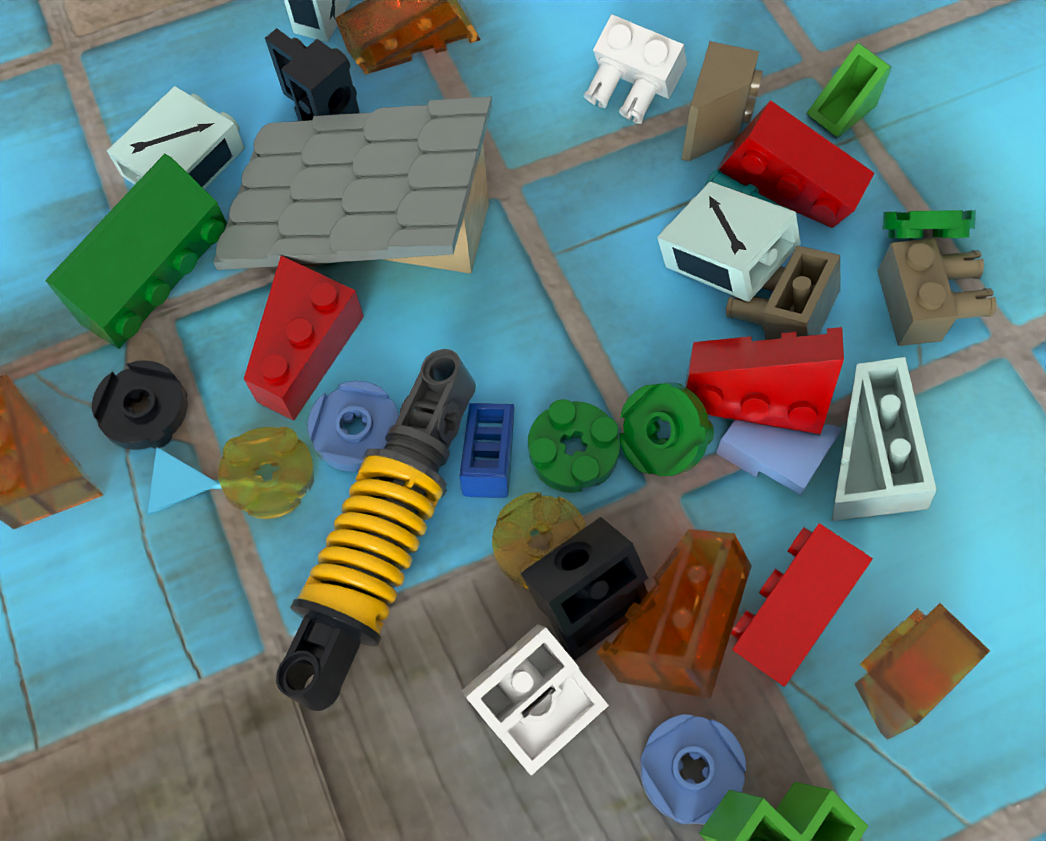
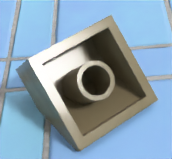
M709 41L690 105L681 160L691 161L735 140L739 136L742 122H751L756 99L749 98V95L757 97L763 71L755 69L759 51Z

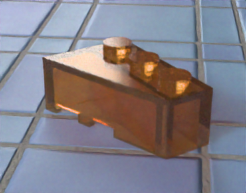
M365 0L335 18L348 53L365 74L412 61V54L432 48L435 54L446 51V44L468 38L469 43L481 40L462 0Z
M5 374L0 376V520L12 529H17L104 496L83 470L74 455L58 437L59 435L31 398Z
M687 530L653 576L656 583L640 605L635 602L625 614L628 618L627 623L612 643L606 640L597 652L618 682L711 699L752 567L735 533Z

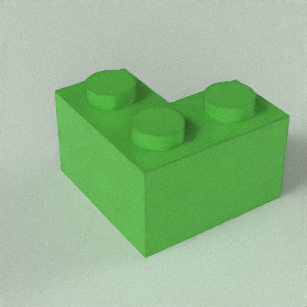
M794 782L776 810L762 797L729 789L698 834L705 841H859L868 825L832 789Z

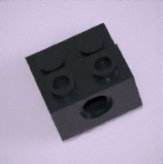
M277 28L265 37L282 92L294 101V109L298 121L313 120L314 116L360 113L356 99L357 91L353 86L349 71L350 63L339 49H331L319 39H316L306 48L299 39L295 37L291 39Z
M602 517L596 519L520 573L538 608L548 617L565 651L574 660L653 604L644 584L649 578L633 543Z

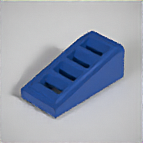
M469 403L459 474L462 494L464 496L508 497L514 404ZM478 423H503L502 427H478ZM477 440H500L501 442H477ZM475 457L499 458V460H475Z

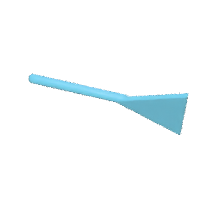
M156 447L147 515L210 489L305 493L308 487L305 484L213 480Z

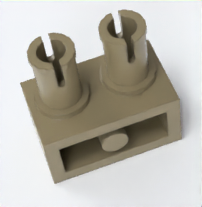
M935 238L890 244L877 272L898 346L941 342L956 319L992 317L996 311V298L986 299V297L994 294L991 288L954 293L948 282L949 280L967 278L977 279L982 276L984 261L983 259L974 260V258L981 257L982 254L979 250L942 255Z
M797 245L786 267L781 266L762 287V289L773 291L770 299L754 296L747 302L731 295L732 297H729L726 306V317L762 325V329L765 331V340L781 338V333L797 332V337L819 335L840 292V255Z

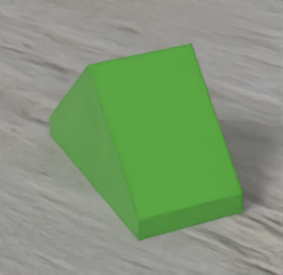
M857 43L806 114L836 137H840L877 106L892 66L862 44Z

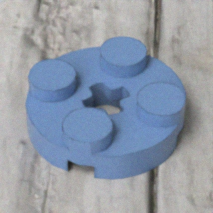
M349 381L338 385L340 389L333 391L328 396L324 393L316 400L309 413L307 428L315 451L323 461L338 470L358 472L364 460L362 457L367 449H384L387 443L385 436L389 428L395 425L399 414L394 402L381 387L364 381ZM355 417L362 418V424L365 426L362 432H358L356 435H349L348 430L343 428L345 423L352 424Z
M685 714L664 721L649 736L640 757L641 782L647 797L662 814L680 824H705L729 789L738 792L743 791L746 759L740 743L723 724L713 719L708 720L703 717H693L694 715ZM687 754L693 761L701 758L706 764V767L701 771L704 781L696 784L692 778L684 780L679 774V771L684 767L681 758Z

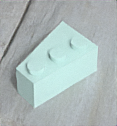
M901 357L857 364L831 521L929 509L937 489L906 358Z

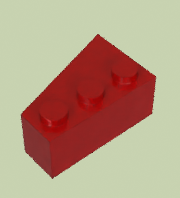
M771 100L733 141L717 168L723 174L745 186L752 184L758 187L759 194L777 204L831 228H834L855 211L875 174Z
M280 256L244 375V381L257 403L293 421L296 419L364 317L356 290L284 256Z
M842 327L827 328V334L797 337V332L781 333V338L759 341H752V336L693 342L685 387L700 399L707 415L821 435L844 361Z
M820 523L813 532L803 527L787 550L795 558L786 572L783 574L775 568L759 591V594L766 598L764 604L756 615L746 610L730 633V635L738 640L732 650L783 687L789 682L873 559Z

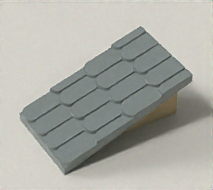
M492 96L429 100L428 105L385 107L376 109L372 113L314 116L313 120L266 124L261 128L254 140V150L250 162L242 173V184L237 197L230 206L229 220L225 231L217 242L216 256L213 261L216 269L278 266L280 256H284L301 265L382 259L471 274L489 206L483 140L492 110Z

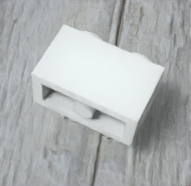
M611 14L593 49L599 69L588 90L585 91L584 98L593 105L598 100V107L606 108L620 78L634 85L623 106L619 109V113L628 120L634 116L633 122L641 124L655 94L669 99L687 66L684 44Z

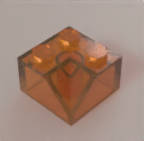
M941 603L926 615L917 608L904 621H901L881 641L882 643L860 663L867 672L855 683V686L880 733L889 740L917 725L990 650Z

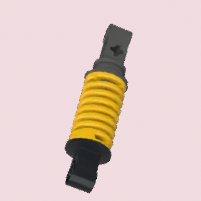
M450 349L434 351L423 361L420 373L410 394L402 404L400 415L395 425L389 428L385 436L387 443L384 449L370 448L364 452L362 457L364 460L355 478L357 482L352 484L349 489L350 497L344 500L342 504V514L334 520V531L330 532L326 537V548L319 552L318 564L311 569L310 576L301 589L298 598L294 599L291 604V610L303 618L284 660L278 667L276 683L278 689L284 695L312 711L325 710L337 700L360 644L373 647L379 645L381 629L384 624L380 621L386 620L390 613L389 607L386 604L395 602L397 592L393 587H399L403 584L405 577L401 570H407L412 564V557L408 553H415L418 550L420 543L417 537L425 534L427 530L425 521L432 518L438 500L447 491V483L437 472L440 466H444L449 458L450 452L448 448L458 433L461 419L476 388L475 381L457 353ZM314 674L311 683L305 688L307 680Z

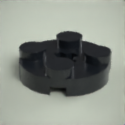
M141 360L128 363L126 365L129 369L123 370L117 375L112 371L100 382L92 400L93 416L97 420L100 430L112 443L126 449L140 450L149 447L154 449L156 447H165L171 441L172 434L179 429L185 418L188 407L186 389L168 367L154 361ZM143 396H146L149 406L144 411L136 413L130 407L133 402H141Z

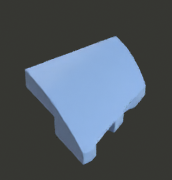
M735 420L722 437L716 454L754 477H757L759 472H762L801 496L842 429L835 425L824 424L820 435Z

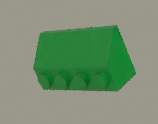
M164 153L45 281L80 325L120 349L129 338L139 331L142 323L152 311L166 301L170 291L183 276L195 268L197 261L212 244L218 242L226 228L227 222L217 201L172 157Z

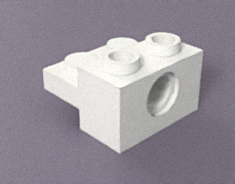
M539 624L461 690L467 700L531 776L609 706L550 631ZM549 687L552 688V690H550L543 698H541V699H540L534 706H532L525 714H522V713H521V712H522L524 709H526L533 701H535L542 693H544Z

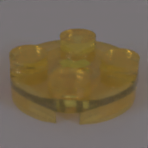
M261 427L247 431L239 437L231 438L225 443L223 456L219 462L218 477L225 497L234 507L236 506L240 510L246 511L249 516L255 518L271 519L288 514L301 504L300 499L306 494L308 488L310 491L313 485L314 465L308 447L297 437L296 432L287 427ZM264 464H271V466H278L280 468L272 472V480L264 481L261 475L254 474Z
M530 492L514 498L500 511L493 530L492 548L499 568L509 579L529 590L520 573L587 527L584 518L570 501L560 496H557L556 499L552 496H542V492ZM535 530L541 535L549 532L553 537L548 541L549 548L543 551L539 548H530L528 546L532 541L530 533Z

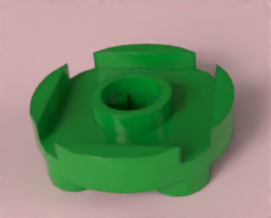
M976 210L883 212L882 230H888V238H923V229H933L932 238H969L970 228H975Z
M662 383L645 385L636 390L627 399L622 408L620 418L625 419L623 423L624 433H619L620 444L629 462L643 473L649 475L656 474L663 477L683 474L699 463L706 452L707 445L713 440L714 427L708 420L704 405L691 390L683 387L681 384ZM659 419L669 422L671 426L670 438H658L657 433L661 429L658 424Z
M566 399L556 400L550 405L549 409L542 412L536 418L529 431L528 452L535 472L540 480L556 490L574 493L581 492L582 488L591 487L596 483V486H598L610 477L618 462L620 450L618 426L612 418L594 405L579 401L571 402ZM579 438L581 439V444L587 448L584 452L576 450L573 456L566 454V445L563 441Z

